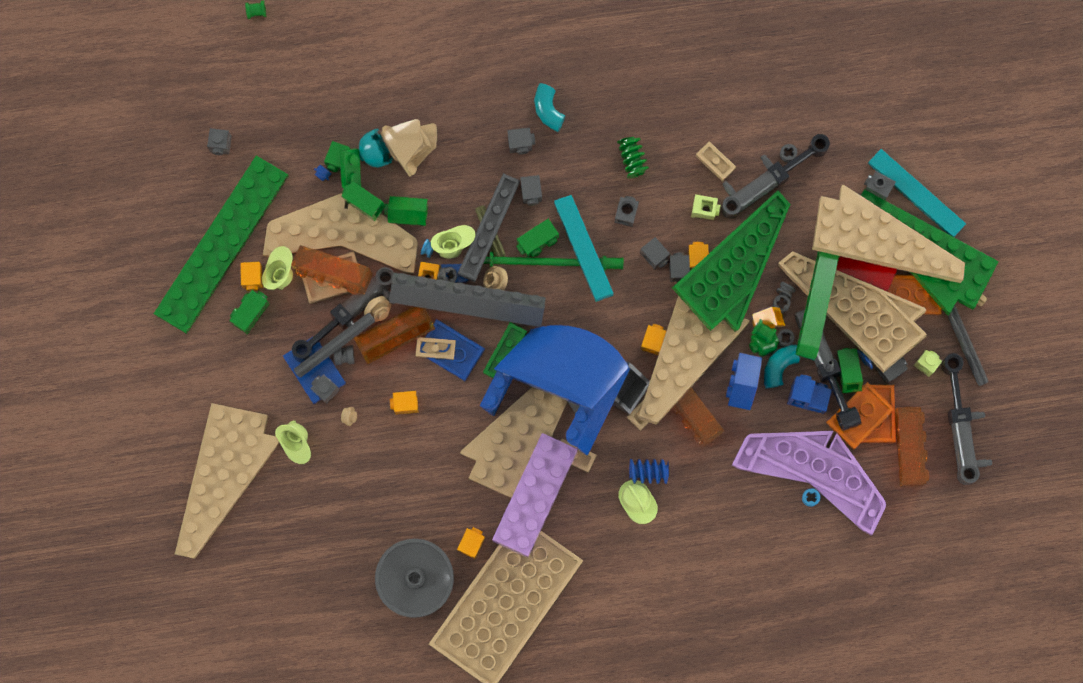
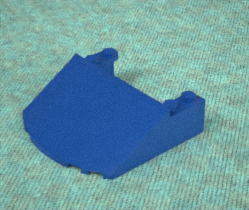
M563 325L534 328L494 368L497 372L480 407L490 415L495 416L513 379L574 403L580 407L566 432V439L572 446H575L583 454L588 455L630 368L621 354L610 343L587 330Z

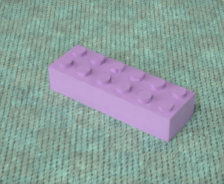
M541 434L494 534L493 542L527 558L529 557L578 449L546 434Z

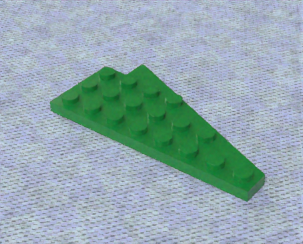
M864 189L861 194L863 198L965 263L964 278L961 283L913 272L910 273L945 314L949 315L956 302L974 310L999 261Z
M776 191L672 287L710 331L723 319L734 332L740 329L791 205L779 191Z

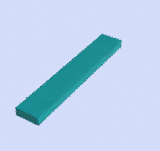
M882 149L868 162L875 171L896 181L894 187L950 236L955 237L966 225L961 218Z
M572 195L555 200L554 205L595 302L613 296V290Z

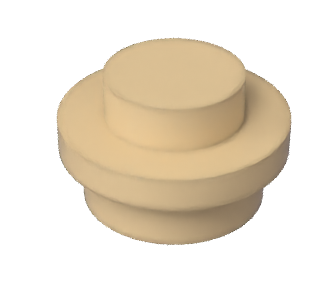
M354 407L344 408L341 414V421L347 426H351L356 422L357 412Z

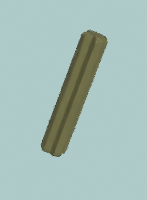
M484 205L476 208L480 223L486 212ZM496 235L491 248L495 257H504L505 251L498 235Z

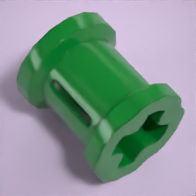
M264 0L261 3H245L247 19L256 16L267 17Z
M760 319L751 334L758 335L768 344L777 329L770 328Z

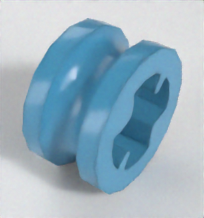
M426 239L420 254H426L430 258L434 250L431 247L430 240Z
M808 489L803 493L802 501L806 506L813 507L820 501V494L816 489ZM809 493L811 495L814 493L816 501L808 502L806 494Z

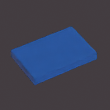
M437 319L425 336V338L456 340L454 360L429 357L427 359L464 382L485 351V348ZM422 342L420 353H426L422 350L426 342ZM448 344V347H447L446 350H439V352H446V351H448L449 348H450V344Z
M320 342L312 347V354L322 348ZM300 348L297 354L304 355L307 349ZM292 350L283 355L313 404L321 400L310 389L312 381L317 376L321 377L324 374L338 388L346 384L329 357L300 378L294 372V368L300 362L295 360Z

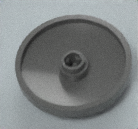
M406 539L392 545L380 558L375 572V585L382 602L396 614L409 618L428 616L439 610L448 600L454 583L453 568L447 555L437 545L423 539Z

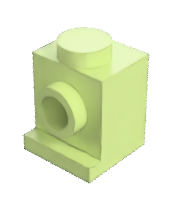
M695 194L691 217L714 220L715 216H719L720 205L717 204L718 198ZM703 207H708V208H709V212L703 211L702 208H703Z
M925 350L914 366L930 377L942 361L935 352Z

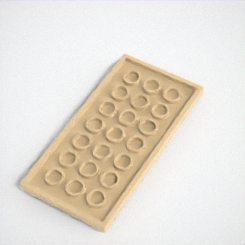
M540 531L528 558L498 545L432 638L429 645L482 683H498L580 567L583 560L542 531Z

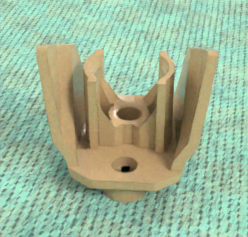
M415 119L393 127L386 125L382 127L381 136L395 161L400 163L409 177L416 173L417 167L436 148L437 126L434 123L420 126V121Z

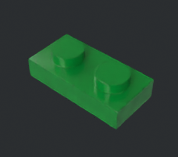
M359 149L340 150L342 188L347 184L350 185L352 181L361 186Z

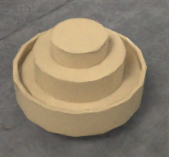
M497 266L489 268L483 278V286L485 288L501 289L503 291L508 282L507 272Z
M384 296L374 298L366 306L364 315L370 313L374 317L375 322L385 320L389 315L391 303Z

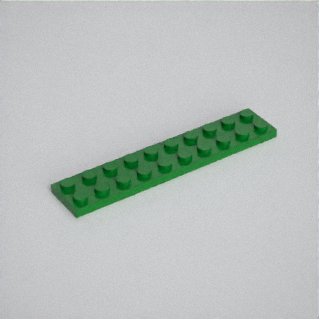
M257 155L255 156L153 313L155 316L185 334L189 332L289 177L287 173Z

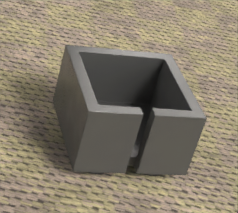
M627 362L630 370L613 406L631 414L648 389L650 381L630 362Z

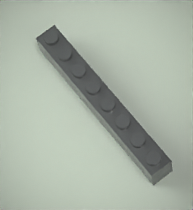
M394 273L389 302L541 327L546 297L448 282L441 279H429L422 276H411L404 273Z

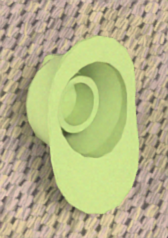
M461 225L437 233L431 240V247L441 257L447 259L456 258L464 248L474 241L475 231L470 226Z
M279 246L271 252L262 276V284L265 288L269 290L276 288L283 290L284 287L291 283L293 279V271L291 269L293 256L289 248Z
M291 421L288 425L277 427L275 431L276 437L289 459L298 464L307 463L311 458V451L307 444V430L302 425L296 423V421Z
M630 480L620 487L618 498L628 516L634 522L646 524L656 517L658 506L645 484H641V481L638 480L634 484L633 480Z

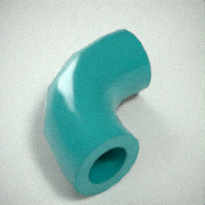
M539 83L534 98L536 113L543 124L559 132L566 115L558 112L553 106L556 90L549 85Z
M796 344L777 350L769 358L764 369L765 389L783 386L784 370L788 366L800 362V357L795 355Z

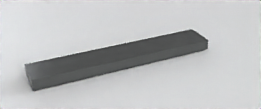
M503 173L475 234V239L471 243L457 275L473 282L476 281L520 184V180Z

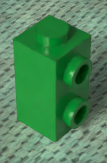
M354 181L350 185L347 184L342 191L341 197L345 202L373 221H376L385 208L383 201Z
M390 196L389 203H385L384 215H388V223L426 226L428 199Z
M548 218L517 238L518 245L516 248L521 255L525 254L526 257L532 256L534 258L542 252L541 249L544 247H551L556 244L559 233Z
M253 290L250 293L247 292L241 300L242 304L240 307L235 308L230 314L231 319L229 321L248 335L270 305L268 300H266L268 297L261 291L257 293Z
M857 348L837 350V362L841 370L839 377L842 393L862 391L863 379Z

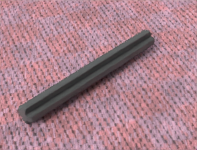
M954 305L947 317L979 386L984 385L988 382V378Z
M370 313L364 315L294 368L296 375L300 378L372 325L375 322L374 317Z

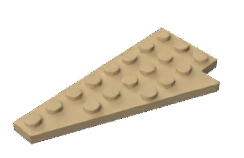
M842 185L840 188L839 200L823 196L819 199L812 250L957 283L963 281L965 269L963 261L845 185Z
M792 251L778 263V266L808 296L816 261ZM836 270L826 315L883 373L927 335L915 323L918 318L926 313L924 307Z
M678 296L638 419L657 425L748 326L750 320L744 318L740 329L734 332L723 319L710 331Z
M531 387L461 450V455L476 461L468 479L512 498L541 434L552 437L567 405V401Z
M211 403L175 555L193 559L197 557L280 442L276 436L265 434L268 415Z

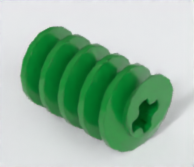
M627 137L617 141V144L620 145L619 151L622 152L621 158L625 159L623 160V165L627 166L625 172L629 173L627 175L628 179L642 176L649 169V166L642 165L647 162V159L640 158L645 155V152L638 151L643 145L636 144L641 138Z

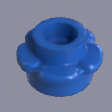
M319 165L317 169L314 168L316 171L315 176L322 181L325 179L329 180L331 173L322 165Z

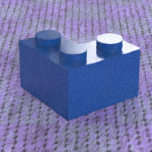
M739 353L738 360L733 361L732 371H735V374L731 375L726 392V397L729 398L728 406L751 410L758 387L762 357Z
M796 376L791 385L787 404L825 414L832 389H829L828 385L822 383L815 385L816 381L811 380L812 377Z

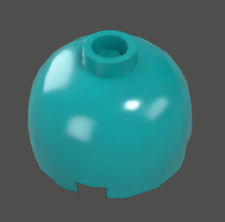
M379 129L367 132L359 142L360 160L375 168L386 166L393 161V157L389 159L388 153L390 152L381 134L377 133Z

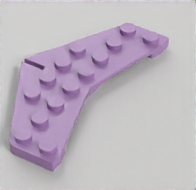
M833 431L761 433L746 436L731 466L743 471L810 483L858 528L869 535H873L885 510L886 502L837 433L829 449L826 448V445Z

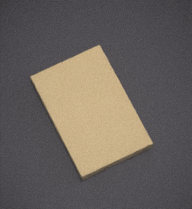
M355 252L299 267L309 304L355 292L364 286Z

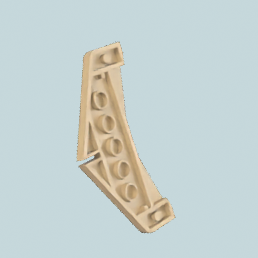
M342 193L274 219L267 225L263 250L264 257H269L271 252L279 246L289 248L292 253L331 247H345L403 273L414 274L418 249L416 238L397 224L388 223V218L382 214L379 215L376 221H373L350 204L348 209H345L346 202L341 197Z

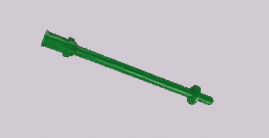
M490 252V257L487 256L483 263L490 264V268L493 267V264L580 266L578 259L494 257L493 252ZM602 256L599 258L604 271L606 269L623 270V257L606 258V256Z

